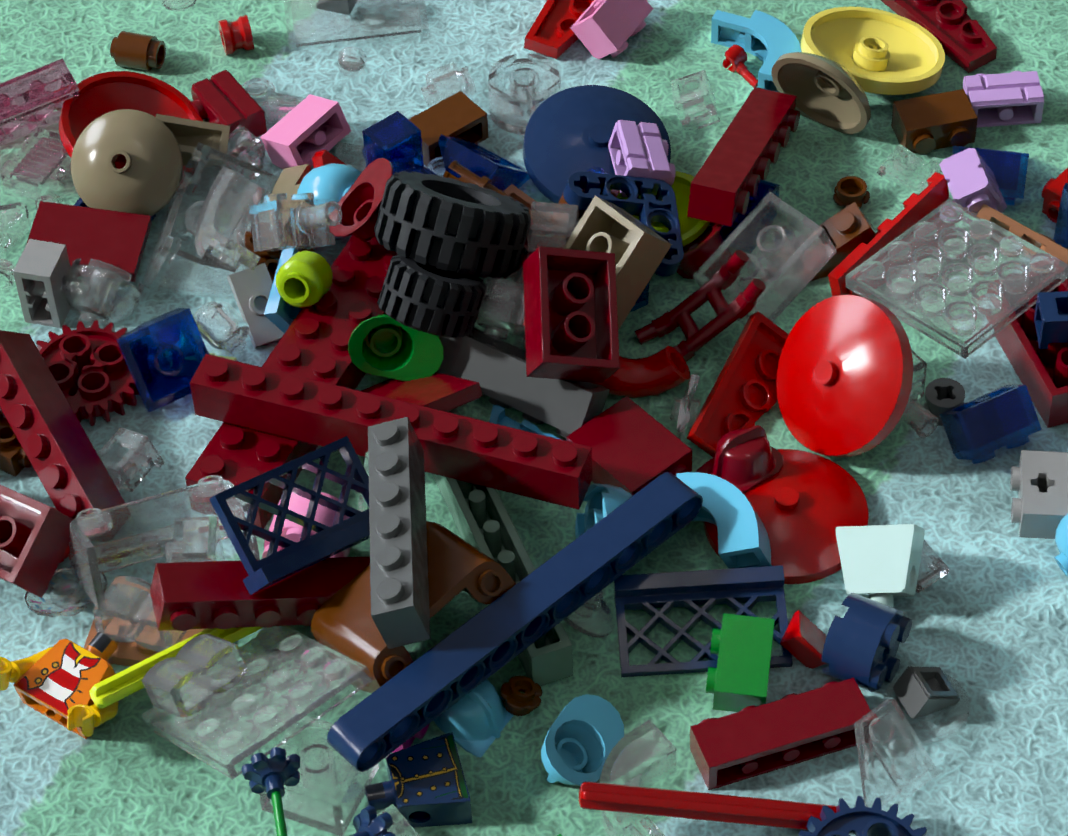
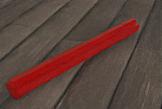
M583 782L578 797L579 806L583 809L808 830L806 826L811 816L821 820L820 813L822 807L825 806L824 804L596 782ZM826 805L836 813L837 806Z

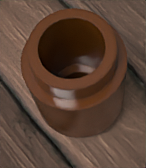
M121 31L118 37H114L112 40L110 55L115 59L117 66L151 71L152 68L161 69L163 66L166 46L165 42L158 40L156 36Z

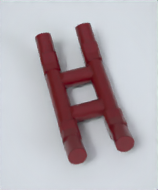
M736 250L729 261L724 263L719 271L712 275V279L670 312H665L662 316L652 320V323L634 331L639 343L642 345L656 337L661 338L671 333L677 327H680L687 340H682L673 348L687 362L696 355L695 352L737 319H742L757 304V299L766 289L764 282L754 278L744 292L741 291L730 304L727 303L721 290H726L739 277L741 269L749 260L748 255L742 250ZM709 301L717 316L699 330L691 314Z

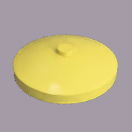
M837 7L821 11L806 22L801 39L802 52L823 56L837 62L853 75L864 92L875 94L905 95L926 90L939 80L945 62V52L941 43L927 29L900 15L873 8Z

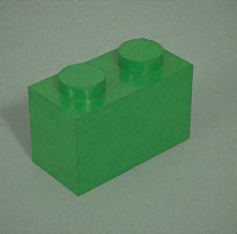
M723 613L721 629L713 628L710 654L718 655L717 668L708 667L706 693L714 694L713 710L739 712L748 706L766 704L775 619Z

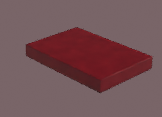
M40 201L28 241L29 239L66 245L72 274L135 282L152 221L150 215Z
M437 372L430 377L411 381L391 378L361 390L362 392L445 412L479 399L482 396L479 382Z

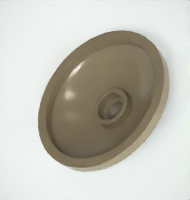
M807 52L786 53L780 56L773 65L771 73L774 85L780 93L797 96L795 110L800 111L802 116L843 134L858 133L868 124L871 118L868 98L853 75L842 65L829 58Z
M132 109L108 112L92 121L77 139L71 158V175L75 189L89 208L153 216L162 210L174 197L180 185L183 172L181 149L172 131L156 117L146 112ZM119 156H125L126 165L121 169H117L115 166L116 159Z

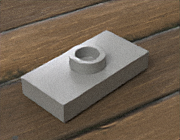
M262 263L228 275L227 279L254 348L280 340L284 333L264 315L273 284L266 264Z

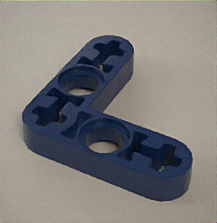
M584 171L571 174L563 192L564 199L570 206L586 211L593 198L597 196L623 208L631 215L639 216L640 222L672 244L654 274L667 277L677 272L683 259L684 251L675 193L668 183L652 178ZM620 190L627 195L628 199H618L610 191ZM651 223H662L668 228L669 232H659L652 227Z

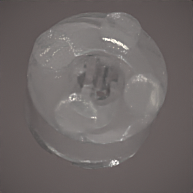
M529 53L528 58L516 59V54L497 61L491 67L488 75L490 117L499 128L524 137L528 121L537 107L547 98L561 91V80L556 64L544 56Z

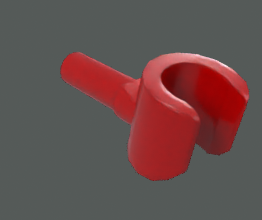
M739 45L731 46L725 52L726 59L723 60V67H729L727 70L731 72L736 71L753 88L758 86V79L744 65L747 61L745 50Z

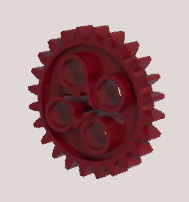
M95 320L90 328H85L83 322L78 321L76 330L71 331L67 325H63V334L57 335L50 331L48 332L50 339L48 343L40 340L36 342L37 349L80 423L82 419H88L90 426H94L96 417L100 416L106 422H110L111 412L115 411L122 416L125 415L123 405L136 406V395L146 394L144 384L150 383L149 371H151L145 345H139L137 335L129 337L128 330L125 327L115 332L114 323L112 322L104 329H101L98 320Z

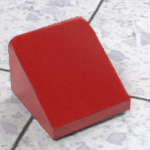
M800 610L796 611L780 644L805 667L814 669L827 664L821 661L827 635Z

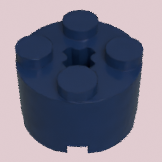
M851 593L841 604L849 607L844 618L835 615L829 628L821 660L829 664V666L823 668L822 672L841 681L854 678L860 688L874 692L881 688L884 681L891 683L900 666V659L895 658L900 642L904 643L909 636L912 619L905 617L903 611Z

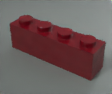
M854 678L841 682L832 681L814 690L800 694H788L774 702L760 706H748L737 713L720 718H708L697 725L690 726V751L708 790H712L870 742L873 739L875 718Z

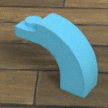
M716 10L712 17L711 43L729 48L733 45H739L745 52L759 58L763 64L758 71V88L778 92L772 79L771 71L773 65L780 56L786 53L802 52L800 43L792 30L779 19L758 10L754 11L751 18Z
M676 473V477L702 496V507L692 521H706L717 526L718 554L728 569L771 566V547L767 530L746 496L736 486L725 479L707 473Z

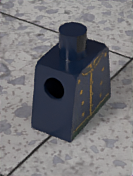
M453 732L389 754L386 758L389 781L364 786L368 806L372 805L376 811L395 807L401 829L472 823L471 800Z

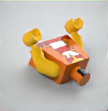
M97 632L85 649L68 639H61L53 647H49L27 658L9 661L6 658L0 657V691L6 690L9 682L15 683L13 686L24 704L66 727L67 730L73 731L87 739L93 735L95 727L114 718L118 713L119 701L101 709L95 706L89 694L94 684L116 674L111 664L107 661L118 646L110 637Z

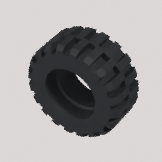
M400 171L399 173H394L386 182L374 232L380 245H384L390 251L397 252L402 257L413 259L415 262L467 276L474 275L480 278L491 277L501 279L502 277H510L519 267L531 223V216L528 208L524 207L522 203L491 189H485L472 183H465L457 179L440 177L434 174Z

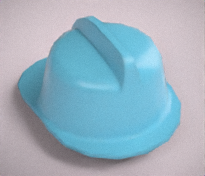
M486 679L434 719V722L444 733L453 732L455 742L465 751L481 758L493 741L501 736L500 732L514 715L504 708L502 697L498 695L495 687Z
M585 694L573 698L560 712L549 728L541 748V760L549 774L547 777L549 783L558 781L561 784L581 786L583 782H597L603 776L619 752L624 740V724L619 712L609 701L600 696Z

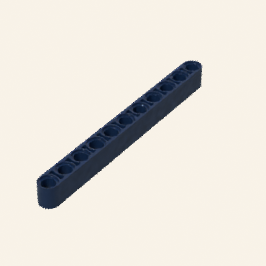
M671 472L663 473L341 716L328 732V744L357 771L369 770L690 523L702 507V496Z

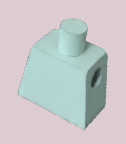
M915 524L836 527V538L847 594L855 593L893 608L894 597L914 596L924 542V528Z

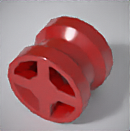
M247 15L239 16L237 21L229 22L226 19L218 21L221 41L226 55L233 54L235 50L242 48L246 51L254 50L253 36Z

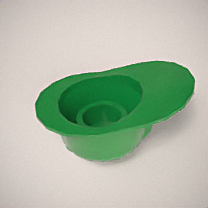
M378 315L361 322L353 330L348 341L350 358L353 364L362 372L402 381L432 376L439 370L444 359V347L439 336L405 326L388 315Z

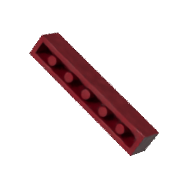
M754 87L692 180L687 217L732 227L738 215L745 214L749 198L755 197L758 192L760 180H766L770 164H776L780 148H786L790 132H796L800 119V111L795 110L797 96Z
M0 330V408L55 508L79 522L73 536L106 538L112 535L130 513L128 506L30 334Z
M370 556L328 558L252 595L249 594L243 582V579L249 575L241 560L156 563L150 594L158 631L230 629L239 627L268 628L291 625L311 626L313 615L318 608L369 565Z

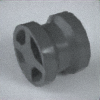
M939 378L931 381L925 389L926 402L923 408L925 418L938 426H950L957 423L963 416L962 405L965 399L963 386L950 378Z

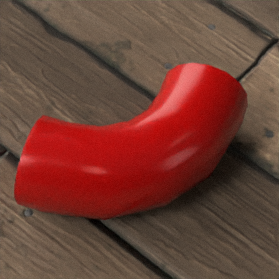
M667 346L661 351L645 358L632 359L619 356L620 369L603 383L598 384L609 388V394L628 396L629 398L656 396L687 381L690 378V370L682 355L672 346Z

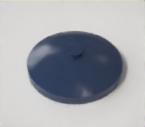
M600 85L568 88L547 98L530 117L523 140L525 168L537 189L550 201L558 205L571 174L580 171H590L615 175L608 143L615 123L618 120L635 121L636 125L640 122L657 124L661 138L668 142L667 159L670 163L671 145L666 128L661 119L647 104L625 91Z

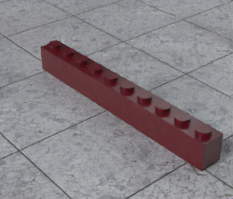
M205 354L190 381L195 415L319 446L328 445L348 436L356 454L368 458V427L408 417L424 449L425 472L577 510L580 509L592 481V447L209 354Z

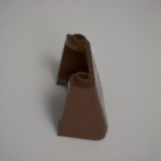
M426 521L430 619L461 591L467 592L476 602L488 605L516 585L508 572L499 563L441 524ZM370 564L320 606L313 615L311 631L315 639L347 681L357 689L373 693L413 663L409 652L404 646L388 649L371 617Z

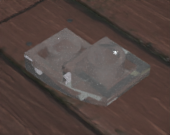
M899 144L882 163L877 174L920 194L928 187L926 180L935 172L943 175L939 165L942 161L934 156L927 163Z

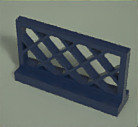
M348 436L231 487L209 499L249 575L243 579V582L250 595L370 539L369 509L361 512L347 506L350 489L363 495L369 507V476ZM338 450L347 465L345 475L327 468L330 454ZM320 459L319 464L315 463L314 461ZM301 467L316 474L313 490L294 483L298 468ZM287 474V478H286V479L280 477V476H283V475ZM324 478L342 485L339 501L321 494ZM269 482L284 489L280 505L261 498L265 483ZM251 489H254L253 494H251V493H249V492H247V491H249V490H251ZM292 493L310 500L306 517L288 509ZM235 497L250 504L246 521L232 514L226 502L227 500ZM318 504L336 511L333 526L328 527L314 521ZM258 507L277 515L273 532L254 525ZM344 515L350 517L343 521ZM285 519L303 526L299 542H294L281 536ZM312 530L317 532L316 534L310 536ZM251 534L270 542L267 556L258 561L249 546ZM278 546H281V547L284 548V549H282V550H280V551L277 552Z
M783 565L633 574L618 577L614 581V603L621 677L708 672V667L717 668L718 656L710 654L711 640L704 646L688 634L701 620L711 628L721 629L722 624L708 614L715 605L727 604L737 612L735 615L758 617L750 611L757 602L776 601L777 613L771 619H775L774 626L778 623L779 632L774 629L773 640L780 644L788 627ZM673 607H685L694 614L683 628H680L666 617ZM642 609L652 618L638 631L625 620V610ZM658 623L675 634L663 649L646 637ZM627 633L633 637L628 643ZM682 640L698 652L690 662H679L669 654ZM639 643L656 655L648 664L629 665L628 654ZM781 645L782 656H772L770 668L792 667V654Z

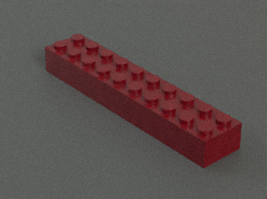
M352 235L331 266L333 280L328 292L314 305L300 310L262 367L355 390L366 373L353 364L348 353V341L353 330L361 322L378 315H387L379 308L378 300L391 258L398 255L397 252L390 251L384 245H380L376 237L369 241H362ZM223 422L185 477L190 506L217 515L209 500L211 497L316 450L318 445ZM298 468L295 480L297 479L303 468ZM285 474V475H283V476H280V477L286 479V478H287V474ZM267 482L264 484L261 498L278 505L284 489ZM251 489L247 492L253 494L254 489ZM235 497L227 500L226 502L232 514L246 521L250 504ZM258 507L254 525L264 529L273 513Z

